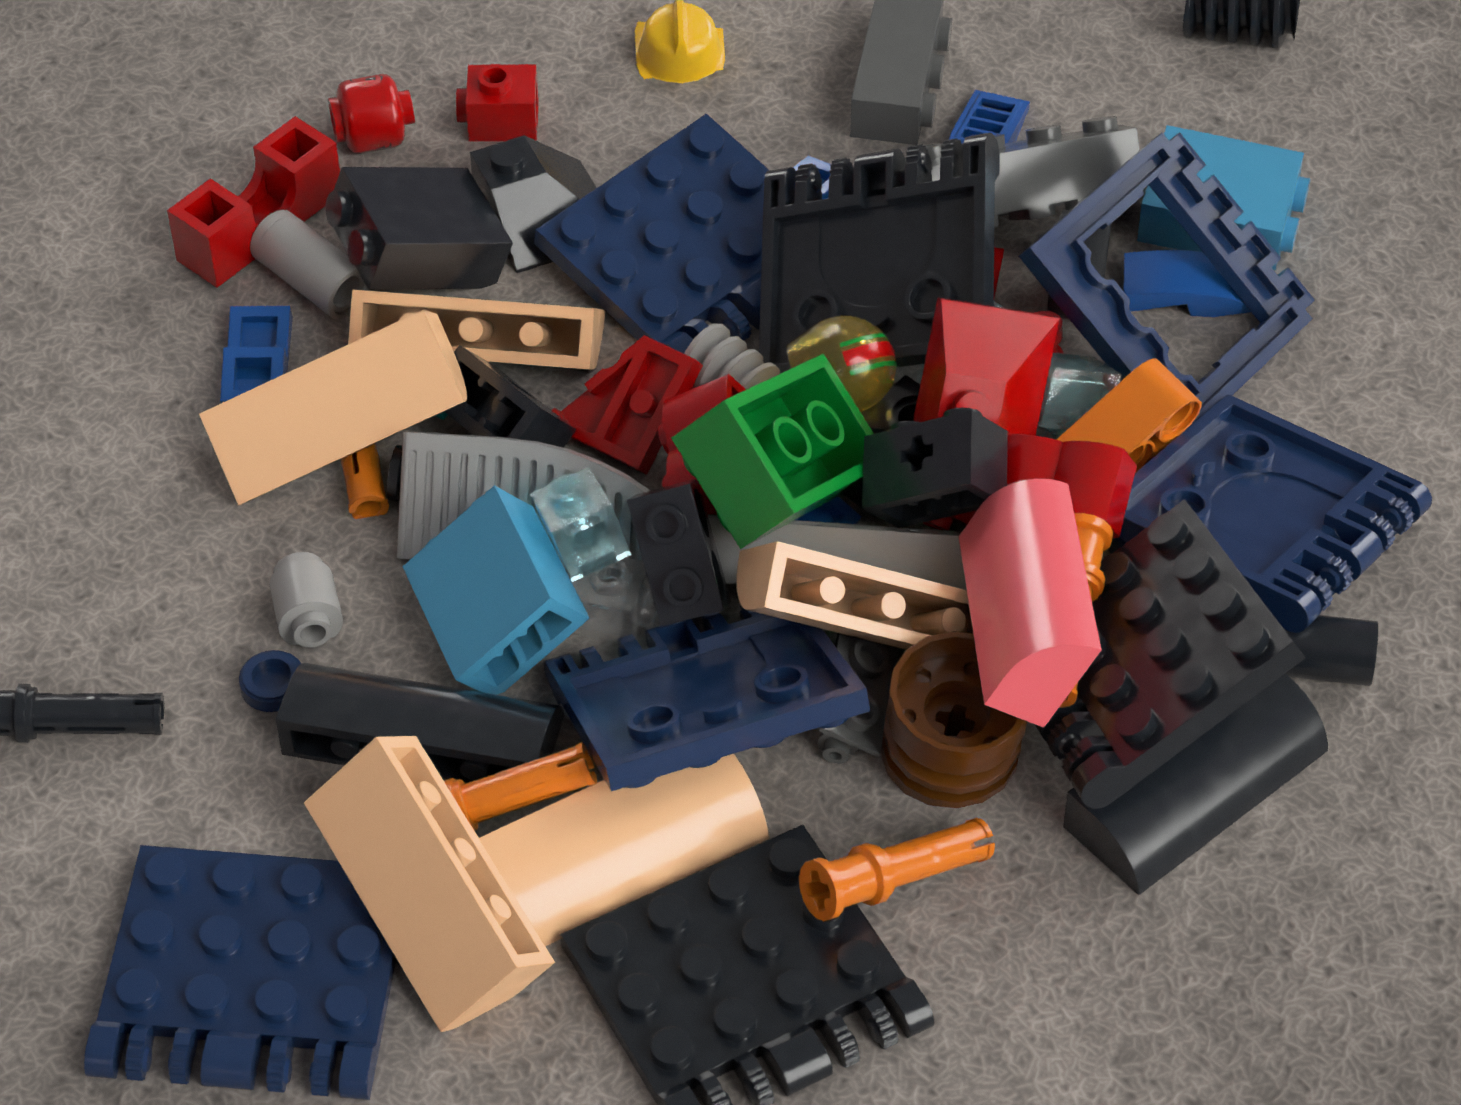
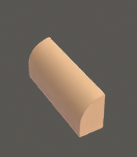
M352 289L348 344L421 310H426L438 315L453 351L460 344L487 362L594 370L597 366L605 322L604 309Z
M421 310L201 412L199 415L237 504L242 505L464 403L467 400V391L458 361L438 315Z
M778 541L741 550L739 553L737 594L741 606L746 610L905 650L927 636L952 631L973 634L967 590Z
M416 736L375 737L304 802L440 1032L455 1029L513 998L555 963Z
M731 754L721 757L713 765L703 768L689 767L657 777L650 784L639 788L624 787L611 791L605 780H602L479 839L546 947L560 940V934L768 840L769 832L755 789L737 757Z

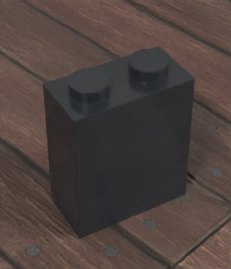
M342 167L334 190L329 193L326 200L325 214L327 221L336 231L348 253L350 262L358 270L368 290L482 289L498 282L513 245L511 238L468 168Z

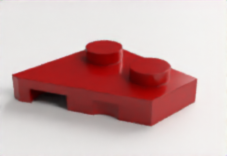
M644 335L621 353L620 359L615 365L600 370L584 383L588 390L562 411L557 408H553L552 411L576 429V432L571 437L572 439L647 475L662 447L658 426L662 422L664 401L691 390L703 365L696 359Z

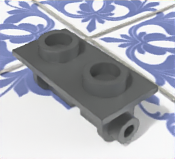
M837 633L835 647L865 685L870 706L869 712L850 717L839 726L819 728L821 733L818 738V746L823 751V758L830 763L843 764L848 761L849 754L853 755L858 749L876 757L881 752L892 672L896 666L899 649Z

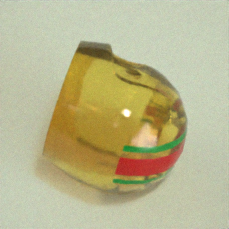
M835 316L825 319L812 326L787 346L791 368L824 353L860 412L878 404L888 394L894 384L897 370L894 349L885 334L864 319L853 316Z

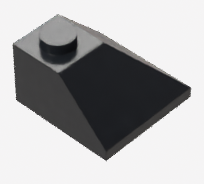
M525 135L470 152L472 176L513 242L508 259L516 273L552 263L553 261L534 244L535 232L537 228L597 188L581 161Z

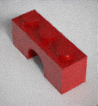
M296 116L253 146L255 170L249 184L241 194L236 196L210 178L167 210L176 260L216 288L255 260L250 251V243L256 228L263 219L275 211L288 210L305 222L326 206L327 197L334 190L340 174L336 142Z

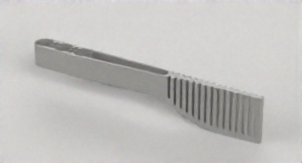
M403 431L397 558H413L431 539L439 535L465 512L476 499L483 496L495 485L534 507L566 571L596 572L624 576L635 575L637 577L647 576L627 500L636 494L650 490L630 476L597 459L570 449L537 441L504 437ZM708 514L726 583L737 584V566L741 550L778 541L967 590L959 544V535L962 531L794 520L740 549L732 535L720 523L718 515Z

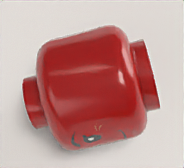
M387 74L345 80L339 84L336 97L328 98L336 142H345L348 149L355 154L400 146L405 138V125L415 124L414 109L409 90L398 91L395 81Z

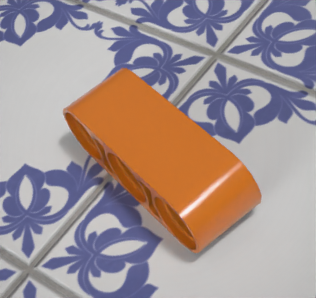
M1150 359L1135 368L1056 440L1062 442L1091 441L1124 448L1137 465L1136 473L1193 423L1201 410L1202 402L1158 359Z

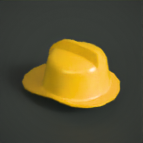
M675 0L674 3L658 8L646 22L637 21L635 51L639 74L644 79L654 78L665 82L685 83L700 80L713 74L715 71L723 70L725 62L723 28H716L713 19L704 9L691 3H684L683 0Z

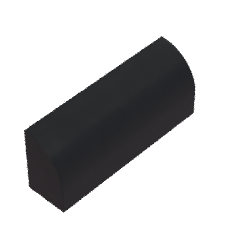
M302 663L291 677L275 720L282 755L346 765L375 737L416 736L443 781L454 778L455 780L461 779L466 784L553 754L563 722L564 710L562 706Z
M1285 673L1109 805L1097 809L1089 808L1082 802L1076 790L1072 788L1067 792L1063 827L1134 892L1140 895L1328 751V740L1323 722L1308 696Z

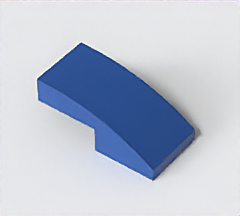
M1152 250L1124 253L1123 291L1130 299V312L1184 304L1188 305L1190 316L1220 317L1251 312L1203 252Z
M230 306L228 347H223L221 403L287 373L293 321L290 306Z

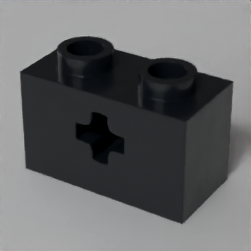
M459 344L454 354L465 382L467 400L444 411L474 436L513 438L565 447L576 432L574 427L497 367Z
M953 408L945 411L943 417L924 422L900 421L892 424L890 430L864 436L862 509L898 528L977 511L989 496L1007 486L1008 431L983 417L982 413L976 409Z

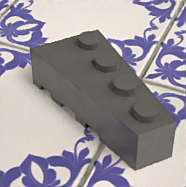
M1107 116L1083 120V131L1061 134L1060 125L1027 129V140L1005 143L1004 134H995L1000 153V175L995 180L994 227H998V216L1008 215L1009 220H1034L1055 214L1056 206L1065 205V210L1073 209L1140 150L1137 128L1118 125L1117 116ZM943 143L924 145L928 149L932 162V181L940 180V151Z

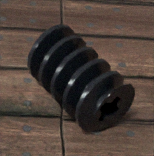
M1186 0L1182 26L1184 37L1191 38L1198 24L1202 23L1206 39L1213 41L1220 27L1225 26L1228 42L1236 43L1244 28L1248 30L1250 44L1258 46L1265 31H1269L1273 48L1280 49L1287 34H1292L1294 41L1300 0Z

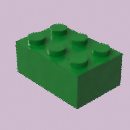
M823 353L723 400L671 437L681 453L685 467L697 479L716 509L720 523L732 535L739 548L742 549L835 499L863 480L864 436L874 433Z

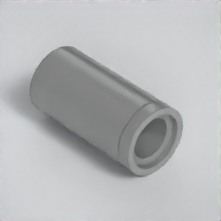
M288 210L275 211L263 219L256 228L250 243L252 256L334 320L339 321L347 315L344 311L351 306L352 289L372 291L368 290L358 270L350 262L346 253Z

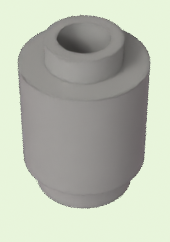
M309 552L292 553L279 560L274 567L269 587L280 636L291 645L309 648L320 646L330 638H334L342 628L343 616L331 569L323 563L320 557Z

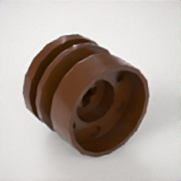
M952 631L927 636L904 652L892 672L880 753L887 775L901 791L927 805L961 808L983 803L1002 791L1017 769L1027 721L984 705L973 634Z

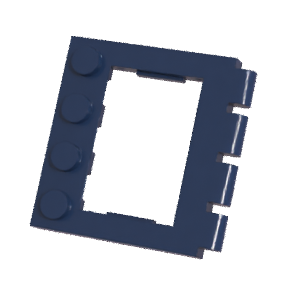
M1179 132L1168 140L1163 133H1160L1018 257L1120 382L1142 363L1150 359H1158L1202 402L1201 410L1193 421L1195 423L1227 394H1235L1313 319L1305 309L1315 299L1289 267L1278 275L1272 267L1281 257L1252 221H1249L1241 228L1238 227L1234 220L1244 211L1213 174L1204 182L1200 180L1196 174L1206 164ZM1148 185L1260 322L1257 327L1247 331L1212 364L1213 368L1198 382L1192 375H1183L1176 369L1168 358V345L1153 327H1144L1130 312L1129 297L1114 279H1104L1091 264L1092 252L1084 243L1098 228H1101V230L1105 229L1144 195L1142 190Z

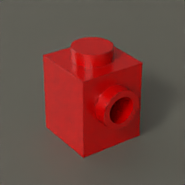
M536 64L468 65L467 88H457L456 117L457 123H467L469 142L507 141L523 135L537 141L539 96Z

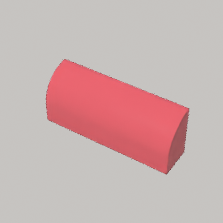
M1029 479L1007 485L989 496L977 509L959 535V544L984 705L1044 728L1101 652V645L1069 486L1067 483L1051 479Z

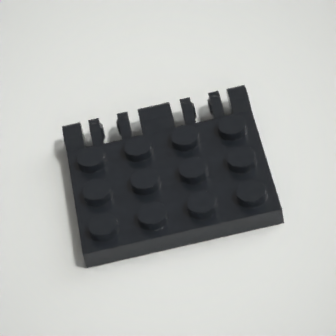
M992 133L967 136L963 143L958 138L943 141L940 151V180L932 181V162L928 149L923 144L908 147L906 157L898 148L858 155L854 161V168L852 162L847 157L834 159L832 164H830L829 197L827 199H822L821 174L818 168H816V164L800 165L798 170H795L793 167L767 171L764 178L759 353L763 356L764 363L772 362L780 369L781 374L824 353L838 376L850 374L849 371L871 365L873 361L870 359L847 367L842 352L878 342L883 337L863 340L841 348L839 343L861 336L883 333L894 349L895 360L893 361H896L897 368L925 364L938 298L994 306L995 180L1000 175V153L995 136ZM892 365V366H885V367H883V368H881V369H879V370L890 369V368L893 367L894 365ZM871 369V370H867V371H864V372L876 371V370H875V369Z
M1185 499L1167 513L1157 517L1150 526L1114 553L1102 559L1100 570L1104 573L1105 585L1102 594L1092 602L1101 652L1078 681L1076 702L1069 707L1058 708L1044 728L1035 725L1054 757L1057 756L1059 760L1064 759L1062 760L1064 763L1062 766L1064 773L1069 781L1072 782L1082 802L1089 808H1102L1115 801L1306 658Z
M803 824L560 934L562 948L657 1105H700L691 1089H695L704 1105H733L730 1097L722 1089L717 1077L731 1070H734L738 1076L744 1092L750 1101L754 1102L755 1105H770L774 1103V1093L769 1079L757 1061L759 1057L763 1058L786 1096L804 1089L833 1074L828 1053L814 1032L815 1030L819 1029L843 1067L847 1068L860 1062L859 1059L861 1058L857 1041L842 1019L855 1011L858 1012L866 1024L871 1038L878 1042L884 1050L897 1044L899 1040L897 1027L890 1013L907 1038L934 1026L933 1012L926 997L915 981L904 975L857 904L845 907L839 917L827 921L816 919L809 912L800 892V869L807 861L819 857L826 858Z

